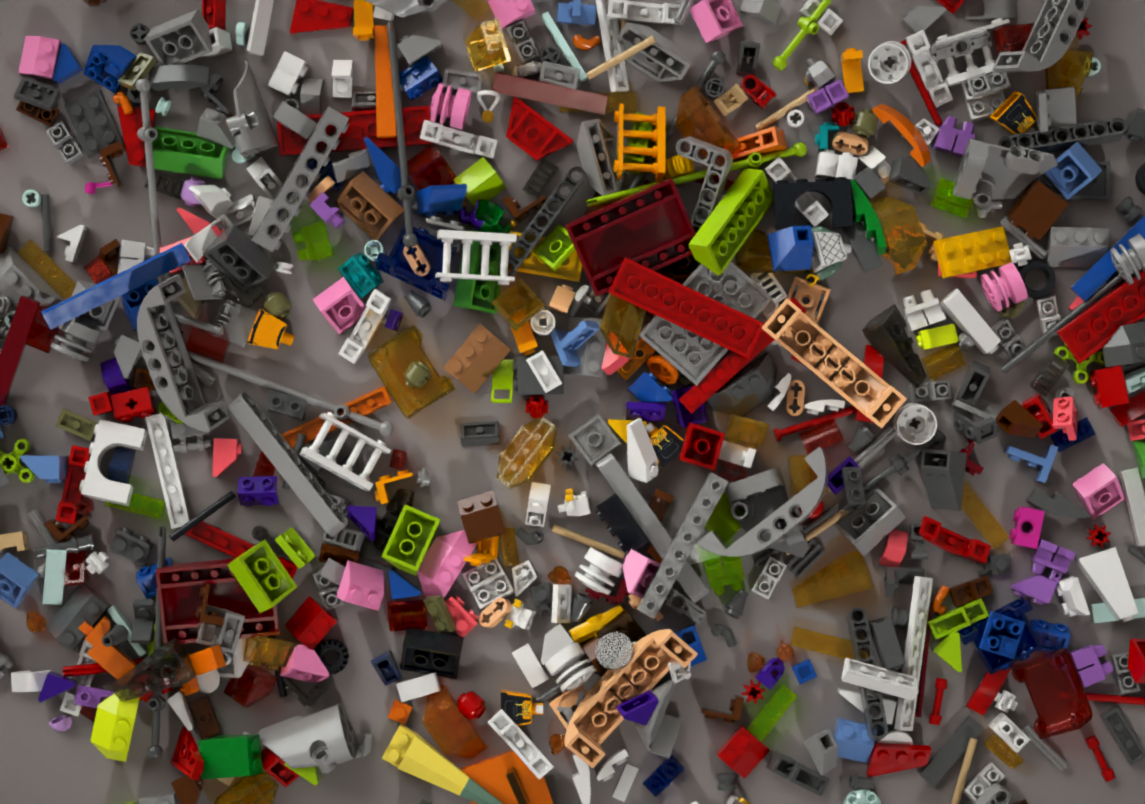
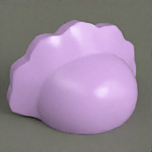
M66 715L58 716L52 719L49 725L56 731H66L71 727L72 717Z

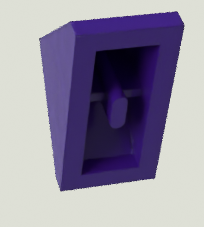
M116 357L100 363L103 381L111 395L131 391L129 382L123 377Z
M850 456L828 473L827 486L835 495L844 488L841 469L843 467H859Z
M348 506L347 516L372 542L375 541L378 516L377 507Z
M50 671L46 676L38 700L39 702L47 700L75 687L78 683L75 679Z
M649 690L616 706V710L626 720L647 725L659 702Z

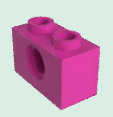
M1018 506V510L1015 509L1013 515L1015 526L1014 529H1011L1009 539L1012 540L1011 544L1037 549L1045 511ZM1024 522L1030 524V530L1026 533L1022 531V524Z

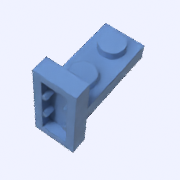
M581 0L558 3L557 23L595 25L596 5L581 4Z
M584 320L572 332L554 329L550 333L563 366L577 367L581 363L576 350L600 330L598 322Z
M1051 444L1047 445L1043 458L1012 446H1006L1004 453L1008 454V458L1019 462V459L1027 461L1026 465L1037 468L1039 466L1035 481L1046 483L1058 447Z

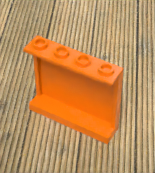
M513 750L460 769L503 804H518L506 777L507 770L514 767L528 797L529 804H554L545 777L543 776L539 780Z

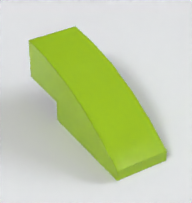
M983 598L952 609L928 621V624L935 639H939L951 632L958 631L970 626L974 622L989 617V612Z

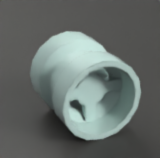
M371 240L366 243L364 252L369 260L373 262L382 260L385 256L383 245L377 240Z

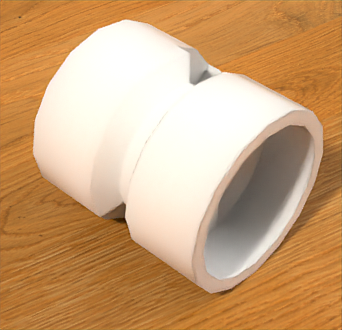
M538 310L531 317V327L536 334L546 336L555 329V317L548 310Z

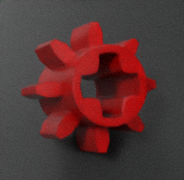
M1088 17L1083 19L1080 23L1082 26L1081 30L1076 32L1079 40L1083 38V34L1085 36L1090 35L1087 30L1092 25L1088 24Z
M840 102L835 108L831 109L832 121H837V124L840 126L849 125L855 117L854 106L850 107L846 102Z
M541 395L531 396L530 400H526V413H530L532 418H542L544 414H548L549 401H544V397Z
M1094 524L1093 530L1087 529L1090 534L1086 539L1092 541L1091 546H1095L1098 543V546L1103 548L1104 542L1110 543L1108 535L1111 532L1105 531V525L1099 529L1098 524ZM1098 533H1102V536L1099 537V539L1095 538V535H1098Z
M750 680L748 686L743 684L746 692L741 694L748 696L746 699L747 703L753 700L757 704V699H764L761 692L766 690L765 688H759L761 685L760 681L754 684ZM752 687L758 690V692L755 693L756 696L754 697L751 694H748V692L752 690Z

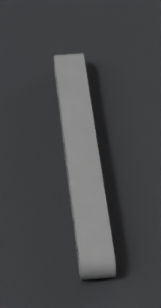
M242 392L229 405L230 411L325 532L334 537L348 524L346 516L249 394Z
M611 453L595 463V465L663 560L673 542L672 538ZM686 560L676 580L690 600L696 603L709 594V591Z

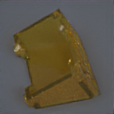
M415 325L378 345L368 355L372 367L402 414L408 419H411L455 390L451 378L444 375L440 377L420 347L423 335ZM420 360L431 368L432 376L423 389L415 387L413 390L405 384L406 379L403 377V373L411 362H418Z

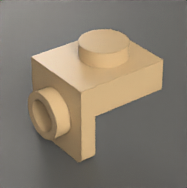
M735 84L713 102L725 117L740 107L748 97L745 95L744 90L738 84Z

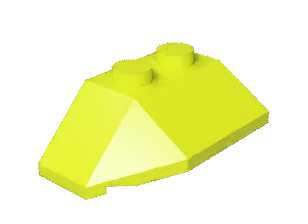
M121 688L98 704L90 741L107 759L126 762L141 691Z

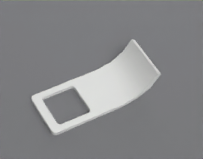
M222 215L196 233L184 245L196 263L203 256V252L217 238L211 227L223 219L229 227L233 226L226 215Z

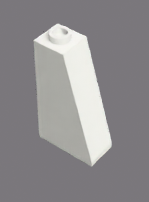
M958 289L951 291L939 302L941 309L962 332L975 342V346L983 354H992L999 348L997 344L1001 340Z
M1116 547L1075 560L1082 573L1116 620L1122 619L1123 622L1135 619L1133 615L1139 612Z

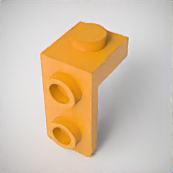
M354 0L353 36L358 41H369L370 38H374L373 4L364 0Z
M857 48L846 49L840 56L844 87L848 94L863 92L862 50L857 51Z
M523 312L509 317L508 322L520 354L524 353L527 356L535 353L538 345L526 313Z
M407 469L397 472L398 476L390 478V474L378 477L379 481L375 482L377 490H374L376 501H380L381 504L389 503L385 484L414 476V473H409Z
M499 536L478 541L477 553L465 556L464 561L470 562V565L481 566L482 563H490V560L496 559Z

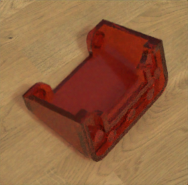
M1066 648L1048 652L1011 667L1013 678L1019 683L1025 682L1038 714V718L1034 723V731L1038 734L1039 739L1081 729L1092 719L1091 706Z

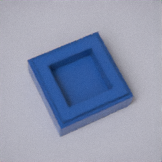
M810 659L791 666L799 684L817 677Z

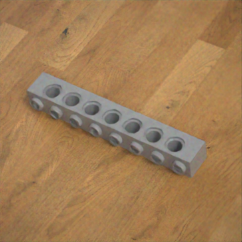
M327 106L251 239L253 242L271 252L274 249H279L283 242L281 240L282 235L289 232L292 226L290 221L293 216H298L302 209L300 206L302 200H307L312 191L309 189L312 183L316 184L320 178L321 173L319 171L321 167H326L331 158L328 156L330 151L337 148L340 142L338 137L341 132L345 133L350 125L348 117ZM328 125L335 127V133L331 136L327 135L325 131ZM320 141H323L326 145L323 152L316 150V144ZM310 158L316 160V166L313 169H309L306 166V162ZM300 175H305L307 178V182L303 186L297 184V177ZM295 192L297 194L296 201L289 202L287 200L288 193ZM282 208H285L288 212L287 217L284 219H280L277 215L278 211ZM271 225L278 227V233L274 236L268 234V228Z
M709 473L639 602L637 610L655 619L729 483L728 481L714 473Z

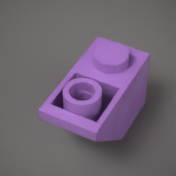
M1035 574L1011 584L1010 588L1015 590L1014 594L1023 598L1025 595L1033 597L1032 602L1042 605L1043 602L1049 604L1058 582Z

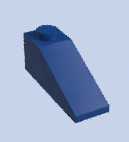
M365 136L363 141L377 179L381 182L379 186L386 193L391 191L395 194L401 187L400 167Z

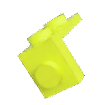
M955 324L918 331V336H916V343L921 348V351L959 341Z

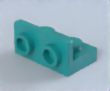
M362 252L353 255L338 268L360 299L384 282L381 274L373 268L368 257Z

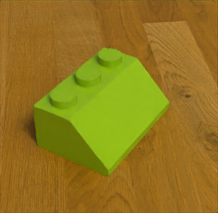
M405 504L381 557L398 569L417 576L438 529L440 519Z
M265 539L227 565L260 613L275 606L297 588V585Z

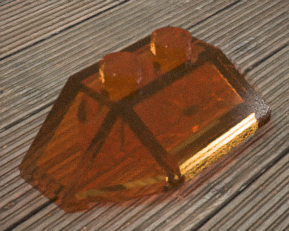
M696 85L680 97L675 125L684 137L697 138L728 150L731 154L742 147ZM702 149V155L707 156V151Z
M443 684L440 687L441 691L429 694L427 697L423 725L445 755L474 758L488 748V746L468 718L459 710L458 704Z

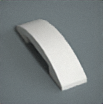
M608 0L607 17L639 23L677 24L674 22V19L681 4Z
M924 30L906 37V43L913 63L935 107L937 108L953 100L947 83L943 81L937 64L933 61L930 50L931 46Z
M424 120L419 138L443 147L490 159L494 157L498 141L449 128L428 120Z
M780 157L764 169L775 184H777L778 180H788V183H796V180H798ZM809 192L801 195L795 202L794 206L814 227L829 215Z
M377 289L373 290L365 305L367 307L352 334L343 344L338 353L353 364L358 361L376 333L390 304V297Z
M85 639L77 665L97 663L87 654L92 645ZM95 674L73 676L72 679H75L78 684L68 689L60 711L75 716L80 715L83 706L75 704L77 687L79 685L91 687Z
M502 709L488 721L489 725L503 738L539 780L554 767Z

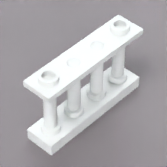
M1003 18L992 20L990 25L948 37V34L939 36L933 44L984 29L987 31L996 29L1002 52H1011L1003 28L1010 21L1009 19L1003 20ZM960 41V45L963 51L966 48V43L964 41ZM988 46L981 47L986 63H984L985 66L980 68L974 64L971 53L964 55L967 72L959 73L956 70L952 56L945 58L949 71L948 77L944 80L947 86L960 84L967 81L966 79L984 72L985 74L994 72L993 67L996 61L993 60L990 48Z
M455 230L437 231V239H442V243H444L442 273L438 272L435 274V278H440L441 282H452V279L498 281V285H509V282L515 281V277L508 276L509 246H511V243L516 242L517 234ZM453 240H461V244H463L462 274L450 273L451 243H453ZM473 241H480V245H482L481 275L469 274L470 248ZM492 242H497L501 246L500 276L489 275V254Z
M333 413L320 414L319 418L325 420L312 446H309V448L303 447L299 455L360 489L370 491L373 483L369 482V476L381 453L390 454L391 450L387 448L388 445L380 440L376 442L340 422ZM331 425H334L342 431L329 455L324 457L319 454V448ZM348 434L357 438L358 441L346 464L340 466L336 463V457ZM366 443L375 448L364 471L358 476L352 472V467Z

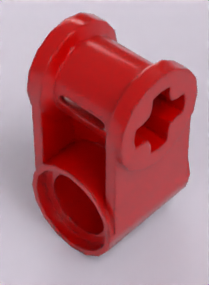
M747 75L740 83V88L744 90L745 94L763 110L766 109V104L772 97L775 98L777 96L770 87L754 75ZM746 80L754 82L753 89L746 88Z

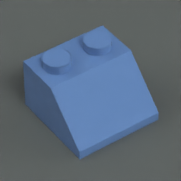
M1076 142L1056 158L1058 165L1049 169L1044 174L1068 200L1091 182L1102 169L1084 148Z
M21 455V460L39 479H46V483H61L62 479H66L68 456Z
M9 552L0 559V598L16 609L35 584L39 574Z
M837 717L833 735L838 745L837 757L868 763L875 741L869 738L866 723ZM876 726L873 729L875 735L877 734L878 727Z

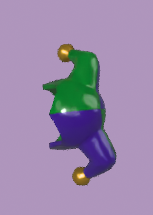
M464 199L462 209L459 210L460 222L473 225L480 232L508 234L512 228L517 226L516 220H511L509 225L503 226L501 221L504 209L489 200H477L472 212L467 213L465 210L466 200Z

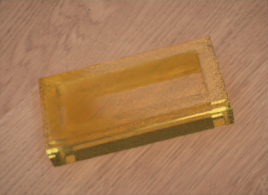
M451 0L477 21H479L490 6L484 0Z

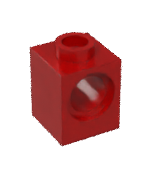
M103 392L88 397L93 416L113 412L110 392Z

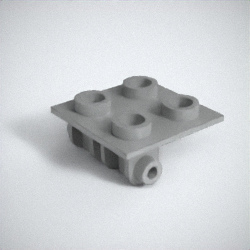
M207 260L206 265H182L194 300L225 299L226 287H224L222 277H219L221 274L217 272L218 268L211 261Z
M222 299L213 325L223 327L224 332L222 335L209 332V334L245 348L258 312L230 300Z

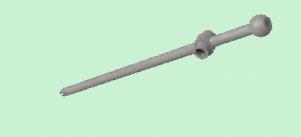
M139 79L136 81L135 86L140 91L143 127L138 130L137 135L145 144L154 255L156 256L160 254L159 248H162L152 141L157 138L158 133L150 124L148 91L151 88L150 81L148 79ZM164 274L157 277L158 284L165 281Z
M187 350L191 360L276 392L304 399L308 404L334 413L340 420L351 419L380 430L381 435L386 437L390 436L393 432L394 426L391 422L385 421L381 423L351 412L346 405L340 404L335 406ZM344 409V414L340 415V411Z

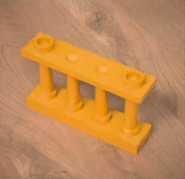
M620 103L618 111H615L614 122H617V160H614L613 170L617 172V179L621 180L622 172L626 170L652 172V174H655V182H662L666 173V107L658 106L656 114L653 113V115L624 113V104ZM623 121L652 123V125H655V130L653 132L623 130ZM623 137L652 139V141H655V146L653 148L623 146ZM623 154L652 156V158H655V163L652 165L623 163Z

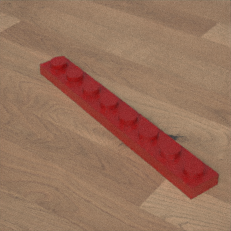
M794 297L790 300L799 309H801L803 313L806 312V310ZM762 329L749 358H745L732 351L697 386L694 385L678 400L692 414L773 342L774 339Z

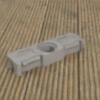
M984 29L931 45L930 50L933 61L938 63V60L951 56L957 58L973 53V50L981 47H991L992 41L989 39V31ZM960 41L966 43V48L963 51H957L956 49Z
M671 588L665 599V604L680 615H684L693 623L695 621L694 625H699L701 619L706 615L705 610L674 588ZM678 596L683 599L681 607L673 606L672 600L674 597Z

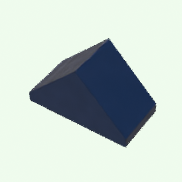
M116 447L109 464L108 480L129 484L136 451Z
M391 651L371 660V664L385 686L402 678Z

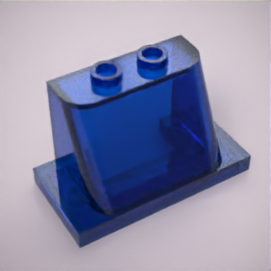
M404 224L389 256L379 252L376 258V269L446 301L450 285L441 282L440 278H435V274L438 272L442 273L444 243H442V239H437V236L430 235L429 231L419 227L418 229L413 227L418 243L431 263L430 272L425 276H418L412 270L403 253L405 246L403 244V237L406 235ZM451 244V263H452V261H453V258H454V256H455V254H456V252H457V248H458V247H456V246H454V245H452V244ZM410 247V249L408 250V253H409V254H410V253H413L414 256L417 258V256H416V254H415V251H417V248H416V247H414V248ZM417 260L420 265L418 267V270H423L425 272V268L427 267L426 264L422 265L420 261Z
M1022 597L994 611L1025 622L1014 659L979 648L988 617L956 631L960 634V642L963 645L971 642L988 673L991 675L1001 669L1007 670L1013 666L1012 663L1018 660L1024 661L1030 657L1029 654L1042 648L1025 615L1033 607L1029 601Z

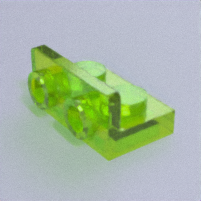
M940 177L930 205L939 210L966 218L971 210L974 199L968 200L953 196L955 182Z

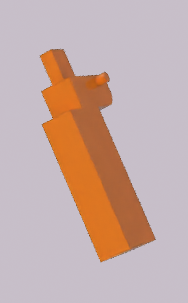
M104 616L94 628L84 621L78 629L86 635L85 640L92 645L87 654L125 686L139 671L140 666L115 645L109 647L103 645L102 638L111 627V622L108 618Z
M220 645L180 658L183 668L177 669V673H174L173 677L175 683H181L182 688H180V691H183L185 696L198 692L199 685L196 676L226 666Z

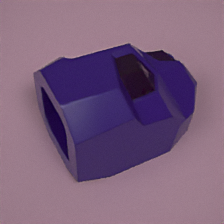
M772 658L764 664L755 678L771 690L784 673L783 661L780 658Z

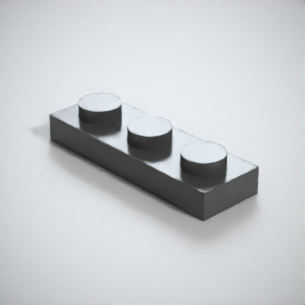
M1117 706L1100 715L1103 723L1131 766L1145 758V750Z

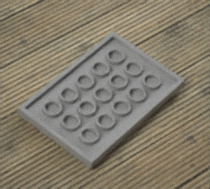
M732 262L728 264L721 276L716 275L700 263L682 284L754 319L773 299ZM657 315L638 334L696 386L728 351V349Z

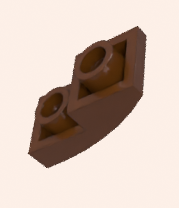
M22 101L19 102L16 111L49 127H52L60 111L54 107L52 111H48Z

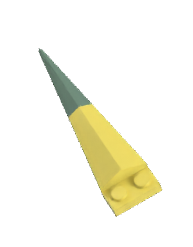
M402 724L399 725L382 759L398 767L399 770L475 803L503 804L438 752L418 733Z

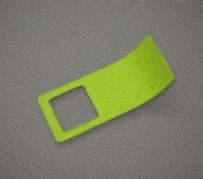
M503 359L492 373L491 403H512L514 359ZM494 390H510L509 399H494Z

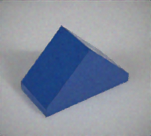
M64 43L61 44L53 81L58 84L83 71L70 47Z
M393 568L389 571L392 599L421 595L422 591Z

